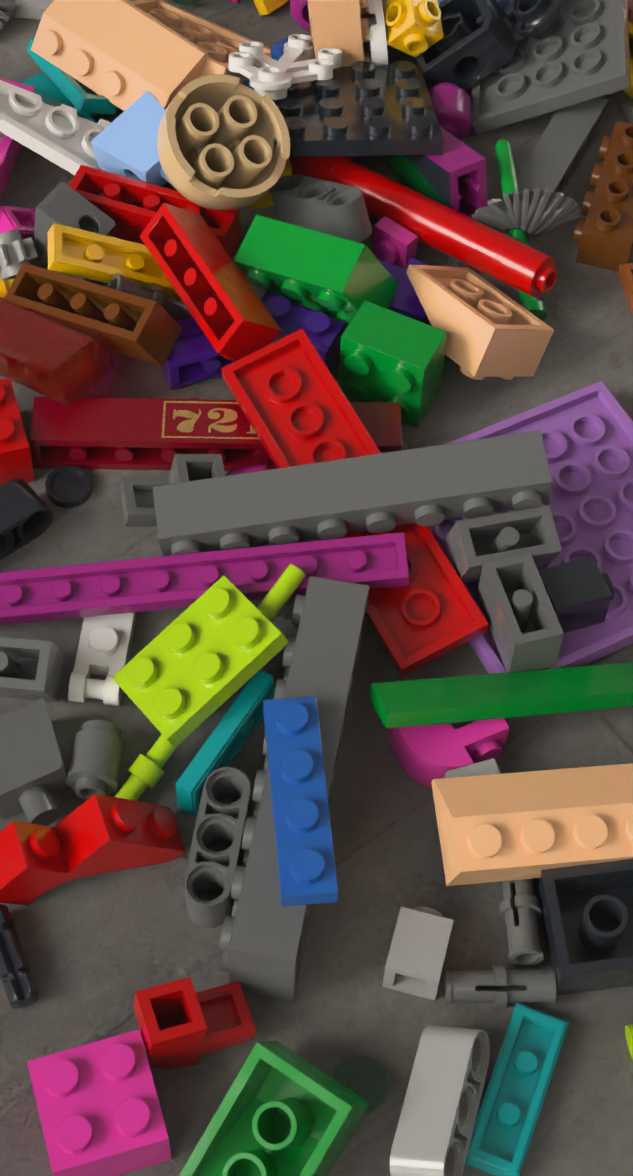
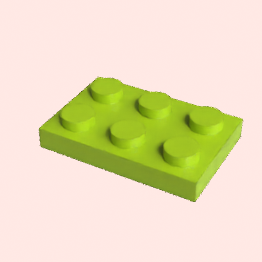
M223 575L112 678L160 733L176 748L289 642Z

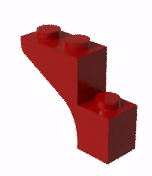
M95 793L54 827L12 821L0 831V903L27 906L50 889L73 879L166 863L178 858L185 852L178 832V823L170 807Z

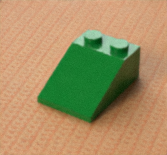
M279 1041L257 1042L179 1176H326L343 1152L370 1103Z

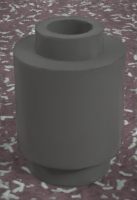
M103 720L87 721L82 724L81 731L77 732L74 736L66 783L82 799L87 800L95 793L108 796L117 791L125 742L121 738V729L111 722Z

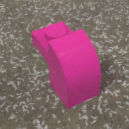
M504 718L478 720L456 730L451 723L389 728L388 742L407 774L418 783L432 789L431 781L444 778L446 771L492 758L497 760L505 750L510 727Z

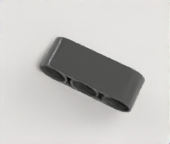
M293 174L279 178L277 183L270 189L279 221L355 242L365 240L372 233L363 193L357 187Z
M222 767L214 770L206 778L184 878L186 912L191 921L204 928H215L222 925L225 916H230L234 904V899L231 898L232 882L236 866H241L244 854V849H242L243 833L246 819L248 816H251L250 781L241 770L233 767ZM223 796H233L239 799L232 804H223L217 801V799ZM214 842H224L230 846L221 852H214L207 848L209 844ZM206 889H213L221 893L217 899L212 901H204L196 896L199 892Z

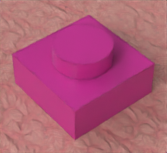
M384 216L374 225L372 253L379 260L405 268L411 257L416 259L418 236Z

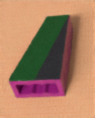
M440 127L444 138L442 155L379 156L402 185L468 217L475 214L478 208L488 206L486 158L442 127Z

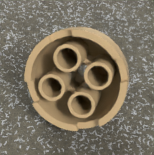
M224 74L199 77L186 84L178 92L161 118L157 133V151L166 177L181 195L204 208L230 211L255 203L277 183L284 170L286 160L290 156V137L283 115L267 94L262 97L251 88L239 83L241 78ZM273 137L277 140V145H276L275 152H274Z

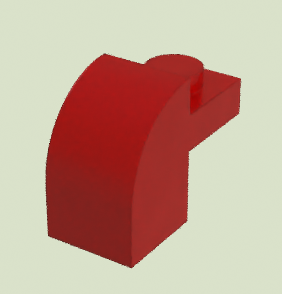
M187 977L135 992L133 1002L135 1017L149 1061L157 1068L174 1069L199 1064L200 1057L203 1054L249 1042L255 1038L256 1028L239 981L195 992L191 978Z

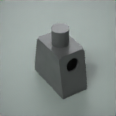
M62 181L36 206L34 245L38 257L34 260L48 267V231L53 223L116 238L117 225L115 221ZM64 274V275H68V276H71V277H74V278H78V279H81V280L84 279V278H82V277H77V276H73V275H69V274Z
M42 697L0 715V818L7 819L24 811L29 823L48 826L56 821L60 815L53 798L65 793L68 790V785L47 705Z

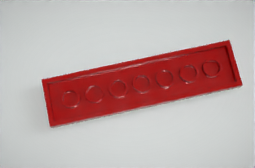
M303 328L221 368L224 381L277 468L381 453ZM416 523L396 526L391 531L385 533H371L367 530L347 533L342 537L351 538L404 532L409 585L369 589L367 608L369 623L402 677L488 632L489 626L429 528Z

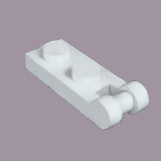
M137 612L84 617L74 670L69 681V701L85 703L86 698L103 700L104 705L120 706L123 690L112 677L128 663ZM91 674L106 676V679H90Z

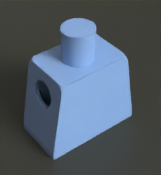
M146 91L90 143L97 165L101 169L162 187L165 183H170L162 169L157 151V133L165 109L150 92Z

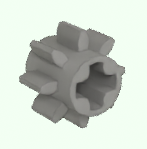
M19 229L0 233V277L6 280L16 277L23 262L30 264L29 261L38 257L32 237L22 240Z

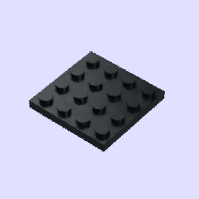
M357 61L351 66H341L340 68L333 69L332 79L291 84V87L287 89V97L272 100L283 115L289 131V157L442 155L444 138L422 70L418 65L408 61H396L392 65L375 66L367 61ZM273 137L274 152H275L276 145H277V140Z

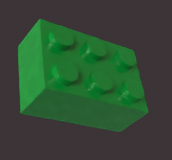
M257 214L234 259V262L247 274L245 279L251 285L261 289L264 293L269 292L282 296L287 300L346 323V328L365 300L388 309L399 286L365 244Z

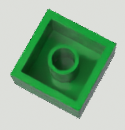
M365 300L341 336L338 381L340 389L349 402L380 401L384 403H401V421L418 428L440 392L447 332Z

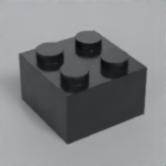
M633 859L541 870L538 897L542 905V920L551 968H554L556 975V995L633 986Z

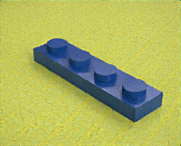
M312 696L263 700L281 907L338 902V886L317 698Z

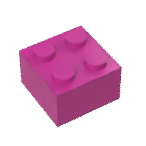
M140 1029L27 1061L53 1176H119L172 1160L169 1137Z

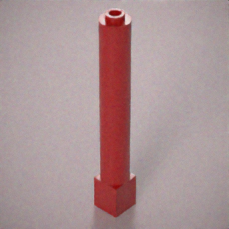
M352 156L289 157L292 175H305L361 189L368 216L378 221L386 216L417 235L419 241L534 298L539 297L543 292H549L557 280L558 270L556 269V261L553 257L354 162Z

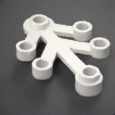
M306 34L289 35L288 42L284 44V54L278 61L263 54V43L258 41L239 43V52L229 54V71L248 77L250 79V86L254 88V91L262 97L267 94L271 100L287 97V89L291 87V84L332 79L333 69L342 66V50L337 48L319 49L318 59H315L312 37Z

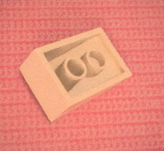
M409 264L406 271L408 278L431 325L447 332L445 354L460 365L459 370L461 373L476 380H483L485 377H500L512 380L514 377L534 376L554 332L553 328L468 267Z

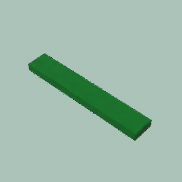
M633 662L371 683L369 700L387 729L632 707Z

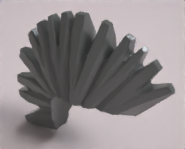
M525 188L521 193L519 190H514L512 194L507 192L503 194L504 200L491 199L487 201L488 206L478 208L475 214L471 215V218L500 232L507 231V228H517L518 230L522 229L524 232L527 231L529 234L548 233L581 219L580 208L571 197H564V194L561 192L552 193L551 189L540 190V188L530 191L529 188Z

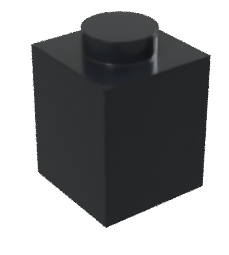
M593 556L538 570L563 633L605 622L610 601L614 598V591L609 576L606 573L600 572Z

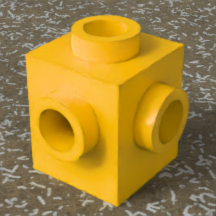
M386 0L382 3L387 44L416 58L444 37L438 0Z

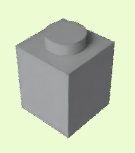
M400 907L385 965L382 987L435 1000L454 920L445 918L440 912L428 907H415L413 909Z

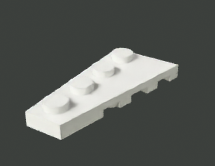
M0 80V132L73 175L76 174L81 165L105 171L97 165L90 141L111 122L100 119L98 123L77 116V109L64 104L57 107L42 102L40 95Z

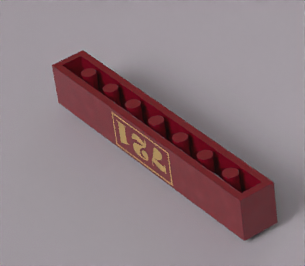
M34 397L29 439L34 468L57 469L62 466L71 465L82 469L171 470L175 454H221L224 471L255 465H269L277 469L236 399ZM380 401L349 402L381 453L402 450L401 403H384Z

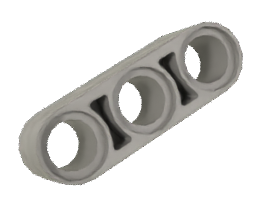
M429 1024L423 1030L390 1154L391 1176L463 1175L489 1066L490 1042L486 1031L438 1024Z

